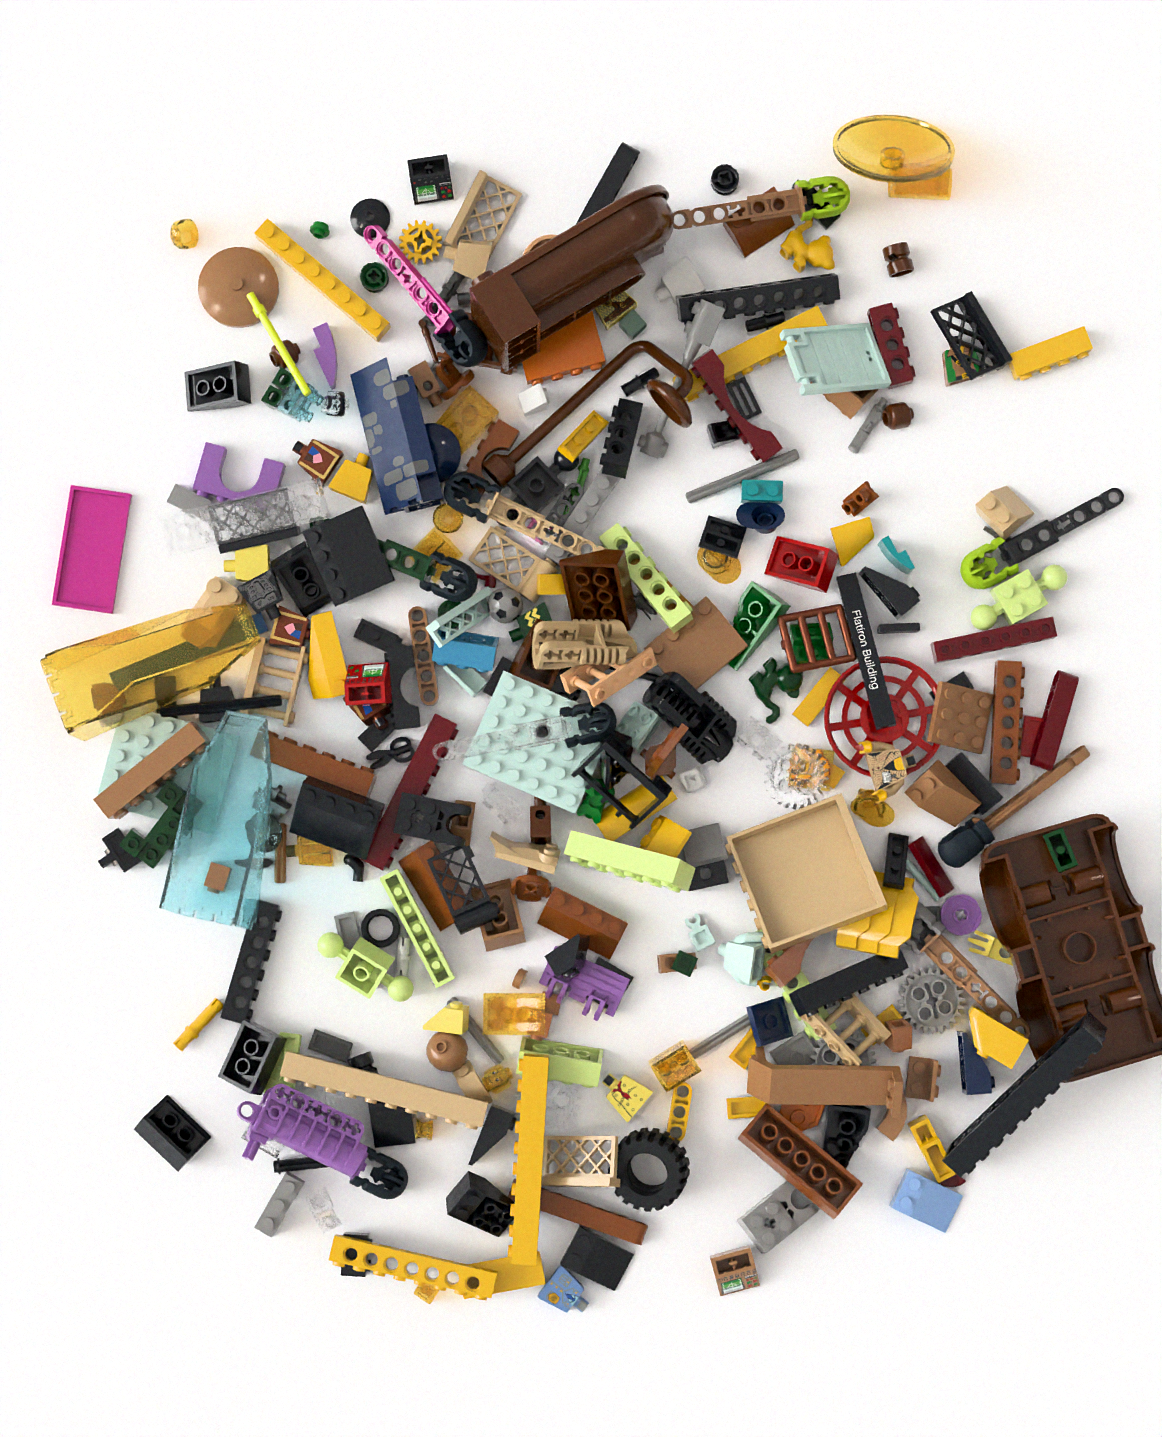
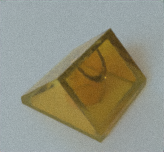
M435 526L413 548V550L430 556L434 551L443 553L445 557L450 556L459 560L464 555ZM409 556V558L415 563L414 558L412 556ZM437 563L435 567L437 571L435 576L431 577V580L436 583L440 579L442 571L447 572L452 566Z

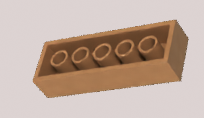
M189 722L96 796L93 801L108 819H122L129 813L127 809L131 806H138L145 800L144 796L146 794H153L161 788V782L177 775L176 770L182 767L186 768L193 762L192 758L195 755L205 753L209 749L208 745L211 741L197 723Z

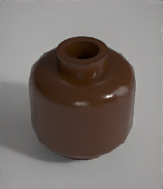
M288 339L283 340L282 342L294 363H298L299 354H301L299 346ZM273 345L269 353L271 362L275 367L288 368L276 346Z
M905 402L889 404L886 406L885 411L882 412L883 423L891 430L909 427L914 418L913 409Z

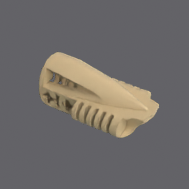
M573 619L572 621H542L537 623L534 628L532 659L535 669H562L585 664L592 665L593 663L599 665L600 662L603 665H607L608 662L610 665H614L615 662L617 665H624L627 659L634 658L638 654L634 639L628 634L625 625L617 619H609V621L607 619H602L601 621L599 619L594 621L592 619L587 621L585 619H580V621L578 619Z

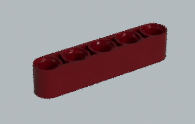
M1061 670L1056 672L1042 716L1044 721H1041L1030 756V765L1047 771L1052 770L1078 686V676Z

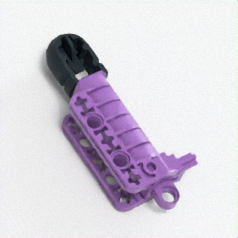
M277 1084L267 1089L259 1105L251 1101H244L237 1107V1116L250 1124L245 1137L249 1141L242 1154V1157L246 1160L253 1162L259 1147L266 1145L267 1141L274 1140L349 1176L350 1184L356 1187L361 1186L362 1190L386 1200L395 1199L406 1189L408 1173L403 1164L381 1152L377 1153L375 1149L360 1143L364 1133V1125L359 1120L285 1084ZM293 1100L296 1101L297 1108L293 1105ZM243 1105H249L252 1108L250 1116L246 1117L241 1113ZM330 1118L334 1121V1126L331 1124ZM355 1124L358 1125L357 1129L359 1130V1133H357L356 1128L354 1126ZM367 1157L370 1161H376L383 1165L378 1168L373 1167L369 1176L373 1178L374 1183L381 1181L384 1184L376 1185L367 1178L359 1177L360 1171L364 1172L367 1166L365 1163ZM391 1169V1171H390L389 1173L383 1171V1170Z

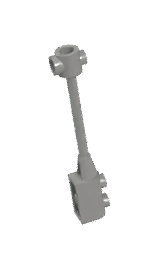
M701 299L700 303L697 301L694 303L691 313L695 314L692 322L687 321L684 332L687 333V339L681 365L686 369L693 362L702 344L710 347L725 311L724 308ZM677 376L672 386L675 389L681 384V380ZM663 411L655 430L647 432L646 436L641 435L637 446L641 447L640 452L657 459L659 457L664 458L669 443L665 442L666 439L662 435L668 420V416Z

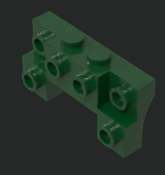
M170 779L155 796L167 805L168 808L148 835L145 837L135 828H132L119 844L125 851L135 858L138 857L152 869L158 865L168 850L172 852L179 843L176 841L180 834L184 836L191 827L189 822L204 804Z

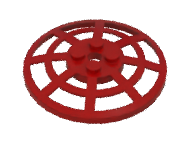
M890 656L879 657L880 663L897 664L912 670V672L905 681L894 676L884 675L885 682L901 686L895 696L889 694L896 726L876 730L868 700L865 701L857 695L864 688L863 681L855 686L853 690L842 684L848 676L860 669L859 664L856 663L843 672L835 681L825 703L824 728L833 751L849 768L862 775L871 777L869 770L858 766L862 757L865 756L859 753V751H864V746L862 744L859 745L850 732V728L861 727L866 735L864 741H880L893 745V741L903 736L912 742L908 747L900 751L902 757L909 754L916 746L926 751L927 754L916 763V766L907 768L906 773L908 775L920 769L935 755L940 745L935 743L930 745L922 739L927 726V715L932 714L934 705L925 707L921 695L912 685L920 676L929 685L935 696L938 685L926 671L908 660ZM838 690L847 697L842 708V722L830 723V707L833 697ZM908 691L915 698L919 708L907 709L902 699ZM851 702L862 708L859 719L848 720V710ZM921 716L918 734L915 735L907 730L909 718ZM843 730L848 742L857 750L851 760L838 748L832 731Z

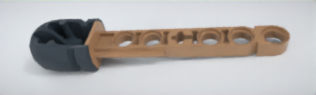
M1082 745L1073 750L1064 759L1056 763L1051 771L1043 773L985 819L972 817L965 822V826H960L943 837L938 843V853L941 860L948 866L960 868L977 856L984 849L985 845L995 840L992 833L995 828L1090 756L1086 746Z

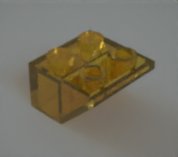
M683 1039L648 1060L651 1069L666 1093L702 1071Z

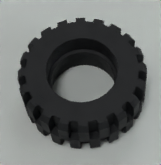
M646 1127L641 1128L639 1132L634 1130L618 1144L617 1179H620V1187H615L614 1193L617 1197L622 1196L624 1198L622 1202L626 1205L628 1203L633 1204V1209L636 1210L642 1207L645 1212H651L653 1208L659 1211L664 1206H670L682 1193L690 1175V1169L688 1168L690 1161L688 1157H685L686 1149L679 1147L680 1141L677 1138L673 1140L669 1137L671 1133L667 1131L660 1133L659 1128H653L649 1131ZM638 1154H651L660 1159L667 1171L665 1182L659 1185H648L640 1181L634 1175L631 1167L633 1157Z

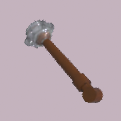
M421 319L418 324L422 329V335L426 340L434 362L430 369L437 376L435 368L441 361L437 358L430 336L431 333L429 328H427L428 324Z

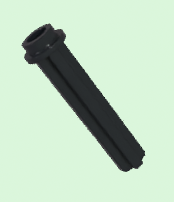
M309 1157L285 1160L277 1158V1160L273 1161L274 1173L281 1175V1172L328 1167Z

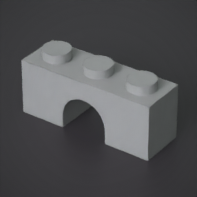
M286 1172L254 1228L272 1238L306 1181L290 1172Z

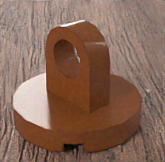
M443 360L435 368L437 376L446 386L439 394L444 400L459 393L458 391H460L459 389L462 386L466 387L475 377L471 369L460 373L453 363L448 360Z
M530 867L527 868V875L518 876L511 882V894H515L519 900L527 902L541 901L542 897L546 899L550 896L552 890L551 882L542 876H538L537 870Z

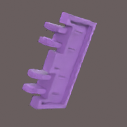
M585 960L584 968L579 970L580 974L573 979L557 978L547 963L539 980L540 984L548 986L545 998L549 999L552 996L553 990L557 982L563 984V987L557 996L556 1003H562L568 988L571 987L568 997L584 1004L587 996H589L582 1015L587 1016L594 999H597L601 1002L594 1014L593 1020H599L606 1004H608V1008L605 1014L614 1017L630 979L589 960Z

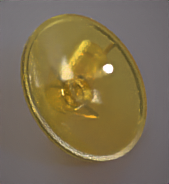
M883 114L854 119L844 124L835 133L832 149L836 159L845 168L857 175L871 180L887 182L888 198L950 200L952 189V168L950 166L954 161L955 147L950 137L938 127L908 116Z

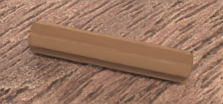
M285 823L275 824V883L286 882L287 825Z

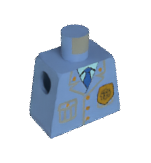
M561 1264L537 1295L540 1300L566 1313L572 1306L583 1312L589 1304L587 1300L580 1296L584 1291V1286Z

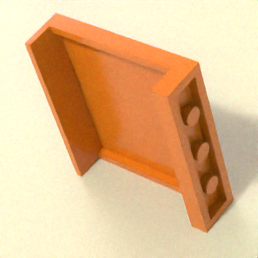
M593 311L540 342V352L522 362L527 385L543 384L548 379L558 381L563 379L564 375L571 374V376H577L582 374L583 370L591 369V371L602 369L603 365H606Z

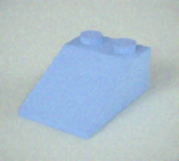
M907 1168L889 1206L946 1233L963 1195Z

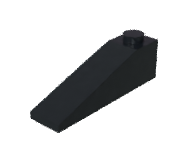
M864 1105L827 1106L822 1149L845 1169L849 1165L852 1155L858 1149L863 1136L868 1131L871 1109Z

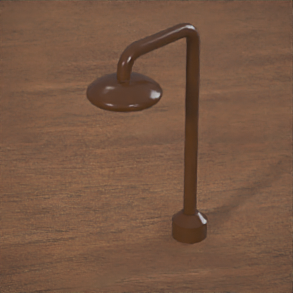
M645 340L633 342L625 347L508 455L493 454L482 464V468L498 486L504 489L508 482L516 476L515 464L632 357L641 352L650 355L681 380L680 386L675 389L664 381L650 379L647 383V390L659 408L673 422L683 428H689L692 424V414L684 398L692 389V374L654 343Z

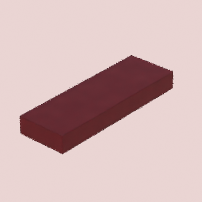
M923 836L908 845L940 898L955 889Z

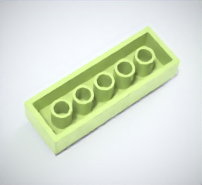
M572 830L564 854L570 857L571 862L577 863L581 867L588 869L593 867L599 872L606 874L611 872L615 876L621 878L629 877L639 883H644L645 881L652 886L658 888L663 886L676 893H680L681 890L689 891L696 869L678 858Z

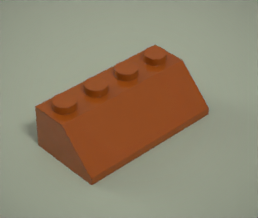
M429 841L405 856L398 863L441 932L454 924V921L426 861L441 854L434 841ZM438 859L433 862L436 870L444 873L447 862ZM448 867L446 874L454 876L450 867ZM438 874V876H439V878H440V880H441L442 877H443V875ZM445 877L442 883L444 889L453 891L456 880ZM458 882L455 893L466 897L467 895ZM453 896L451 904L454 911L462 908L465 899Z
M554 887L537 924L569 940L577 934L588 935L590 938L588 949L609 960L628 925L627 922L557 887Z

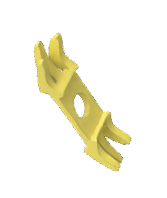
M975 930V934L988 939V943L968 937L967 941L985 948V951L969 947L968 951L1013 966L1010 957L1002 958L999 951L1002 945L997 938Z

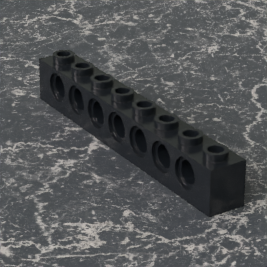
M829 273L678 295L675 297L678 320L686 325L687 321H693L695 314L691 313L693 305L696 301L700 303L701 299L712 304L721 300L723 302L722 308L725 309L722 317L724 319H733L738 314L754 316L758 311L774 313L776 312L775 309L779 308L787 311L794 310L795 306L799 305L808 308L814 307L815 303L823 302V305L834 304L835 300H840L838 275ZM821 286V294L814 296L813 291L815 287ZM797 289H801V297L795 299L794 292ZM777 292H782V299L775 302L774 295ZM757 295H762V302L755 305L754 298ZM737 298H742V305L737 308L734 307V301Z

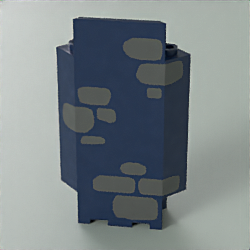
M387 357L350 374L384 514L389 515L401 511L410 513L445 504L413 376L404 374L397 376V380H392Z

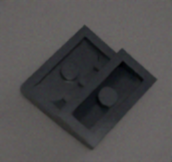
M708 515L698 547L737 559L747 528Z

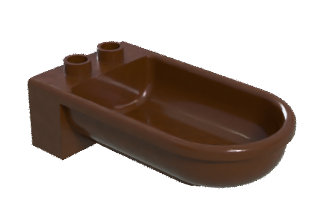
M656 184L635 190L494 273L492 270L486 271L471 282L472 287L469 288L471 317L484 334L490 349L505 372L540 352V342L628 290L645 276L646 273L641 264L662 249L671 237L674 228V215L667 203L669 193L664 186Z

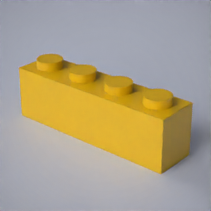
M1085 326L1010 353L1013 360L1008 365L1014 380L1020 378L1021 381L1033 377L1032 374L1038 371L1040 374L1050 371L1054 365L1058 364L1061 367L1069 364L1070 359L1077 357L1080 360L1089 356L1093 346Z

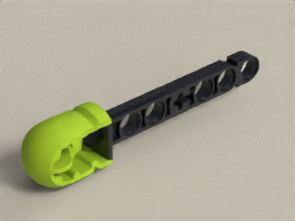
M1111 488L1050 522L1046 519L1007 541L997 537L991 540L990 544L986 543L971 551L961 562L960 573L963 581L969 587L984 590L1005 580L1007 576L1018 573V563L1059 542V537L1102 515L1106 510L1109 511L1121 504L1124 500L1123 492L1119 488ZM1111 492L1118 494V502L1113 503L1109 500ZM1096 501L1101 504L1102 509L1100 512L1092 510V502ZM1075 511H1081L1084 514L1083 521L1079 522L1074 519ZM1070 520L1071 523L1066 525L1064 527V530L1062 528H1057V525H1059V521L1061 523H1064L1065 521ZM1040 530L1048 531V540L1040 539ZM1028 539L1031 541L1032 547L1030 550L1022 548V540ZM999 548L1001 551L1000 556L1003 561L1007 562L1008 566L1003 568L998 574H995V567L998 566L994 557H984V554L992 553ZM983 558L984 562L979 564L978 561ZM990 571L991 574L986 577L985 573Z

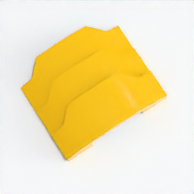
M874 871L888 910L838 928L836 946L842 949L898 959L900 946L911 939L919 897L913 890L915 879L905 877L903 890L882 886L884 873Z

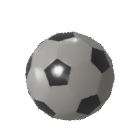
M508 587L493 591L487 601L489 615L495 621L504 624L517 620L523 610L521 596L516 590Z

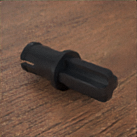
M780 311L770 315L763 314L762 317L746 320L745 328L747 332L764 328L768 330L769 327L786 321L784 312Z
M653 367L640 376L636 374L635 378L620 387L626 397H629L637 390L645 389L644 386L648 381L658 378L660 374Z

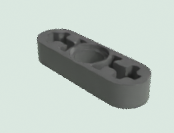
M578 483L569 484L545 520L553 523L555 517L552 515L555 514L558 518L563 519L562 522L557 520L555 524L563 527L584 495L582 486ZM576 488H578V493L580 495L573 496V498L571 499V501L574 502L573 505H571L569 501L563 500L565 497H567V499L569 500V498L571 497L570 490H575ZM561 504L569 506V512L565 515H560L557 511ZM547 529L544 530V532H546V534L549 536L557 535L553 532V529L551 531H548Z

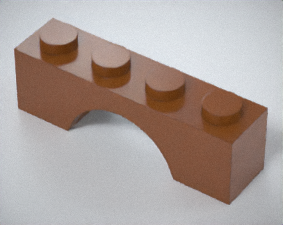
M499 418L496 423L493 421L487 430L489 435L486 440L482 439L478 444L477 450L479 451L475 457L471 456L467 462L466 467L468 469L466 472L484 478L482 464L486 458L497 451H510L516 442L520 431ZM465 482V483L468 484V488H470V489H472V490L475 489V488H472V487H471V484H470V483ZM477 486L478 492L483 496L486 490Z

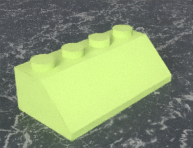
M522 1036L516 1074L522 1076L523 1071H519V1059H523L524 1053L549 1055L548 1081L557 1080L567 1085L573 1083L581 1084L586 1088L598 1087L604 1049L544 1039L538 1041Z

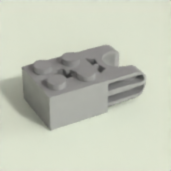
M785 1181L736 1220L761 1254L768 1253L819 1210L815 1204H808L802 1209L795 1208L791 1203V1194L796 1188L788 1181ZM765 1220L770 1221V1227L765 1228Z

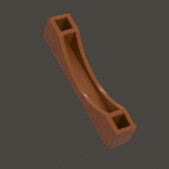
M814 938L783 949V953L780 956L775 954L766 962L768 966L764 970L780 988L784 987L800 973L805 951Z

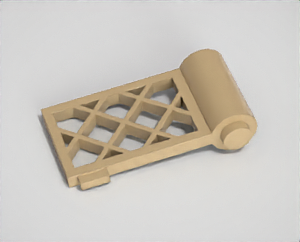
M496 525L495 528L490 526L468 560L535 604L541 596L537 595V574H556L558 571L555 568L557 564L548 558L544 561L505 536L507 532ZM492 533L499 537L500 545L489 547L488 539ZM504 547H515L517 556L506 558ZM501 548L503 558L492 561L490 550ZM487 551L488 562L480 563L475 560L479 552ZM530 557L535 561L531 567L522 569L520 558ZM518 559L520 569L508 572L506 561ZM504 562L506 572L495 573L492 564ZM521 573L522 580L516 587L510 583L509 575Z

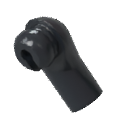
M346 854L343 861L354 870L353 881L363 882L364 863L360 858Z

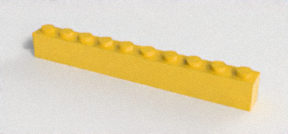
M524 1053L523 1059H519V1071L523 1072L522 1079H518L517 1092H521V1100H517L516 1113H520V1121H516L515 1133H519V1140L514 1142V1154H518L517 1162H513V1175H516V1183H512L511 1195L515 1196V1204H511L510 1216H514V1224L509 1226V1237H513L512 1245H508V1258H512L511 1264L534 1266L537 1264L549 1055Z

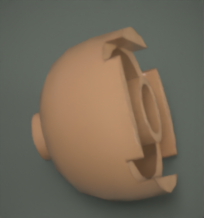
M437 1032L429 1039L426 1046V1055L429 1062L437 1070L454 1072L460 1069L467 1060L468 1045L460 1034Z

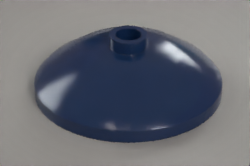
M426 423L425 427L439 482L441 483L448 480L457 471L461 462V446L456 435L447 427L437 423Z

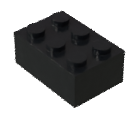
M243 1020L217 1077L250 1094L262 1095L287 1038L256 1022Z

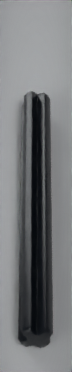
M281 695L167 705L160 707V716L172 717L282 706Z

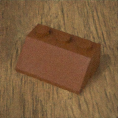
M773 186L772 188H770L769 190H767V191L764 192L763 194H765V193H771V192H778V191H777L776 188ZM775 199L773 206L776 210H782L784 202L781 199ZM755 202L753 209L756 213H762L764 205L761 202ZM740 208L734 213H738V216H741L744 209ZM790 215L752 222L750 219L725 222L722 225L745 258L795 226V223Z

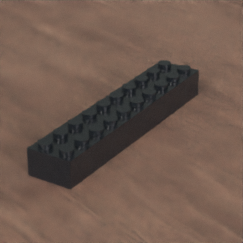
M1088 1011L950 1143L942 1161L960 1178L965 1173L969 1175L976 1168V1163L979 1160L984 1161L989 1156L990 1149L993 1147L998 1148L1004 1141L1003 1137L1007 1133L1011 1135L1018 1128L1017 1124L1021 1120L1025 1122L1031 1116V1111L1035 1107L1038 1109L1045 1103V1097L1049 1093L1051 1095L1055 1094L1063 1080L1067 1082L1074 1075V1070L1077 1067L1082 1068L1089 1059L1087 1057L1092 1053L1095 1055L1102 1049V1043L1106 1039L1105 1034L1108 1028Z

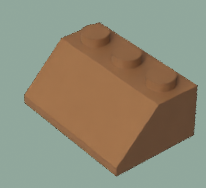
M879 389L822 395L825 396L827 401L833 403L843 415L852 419Z

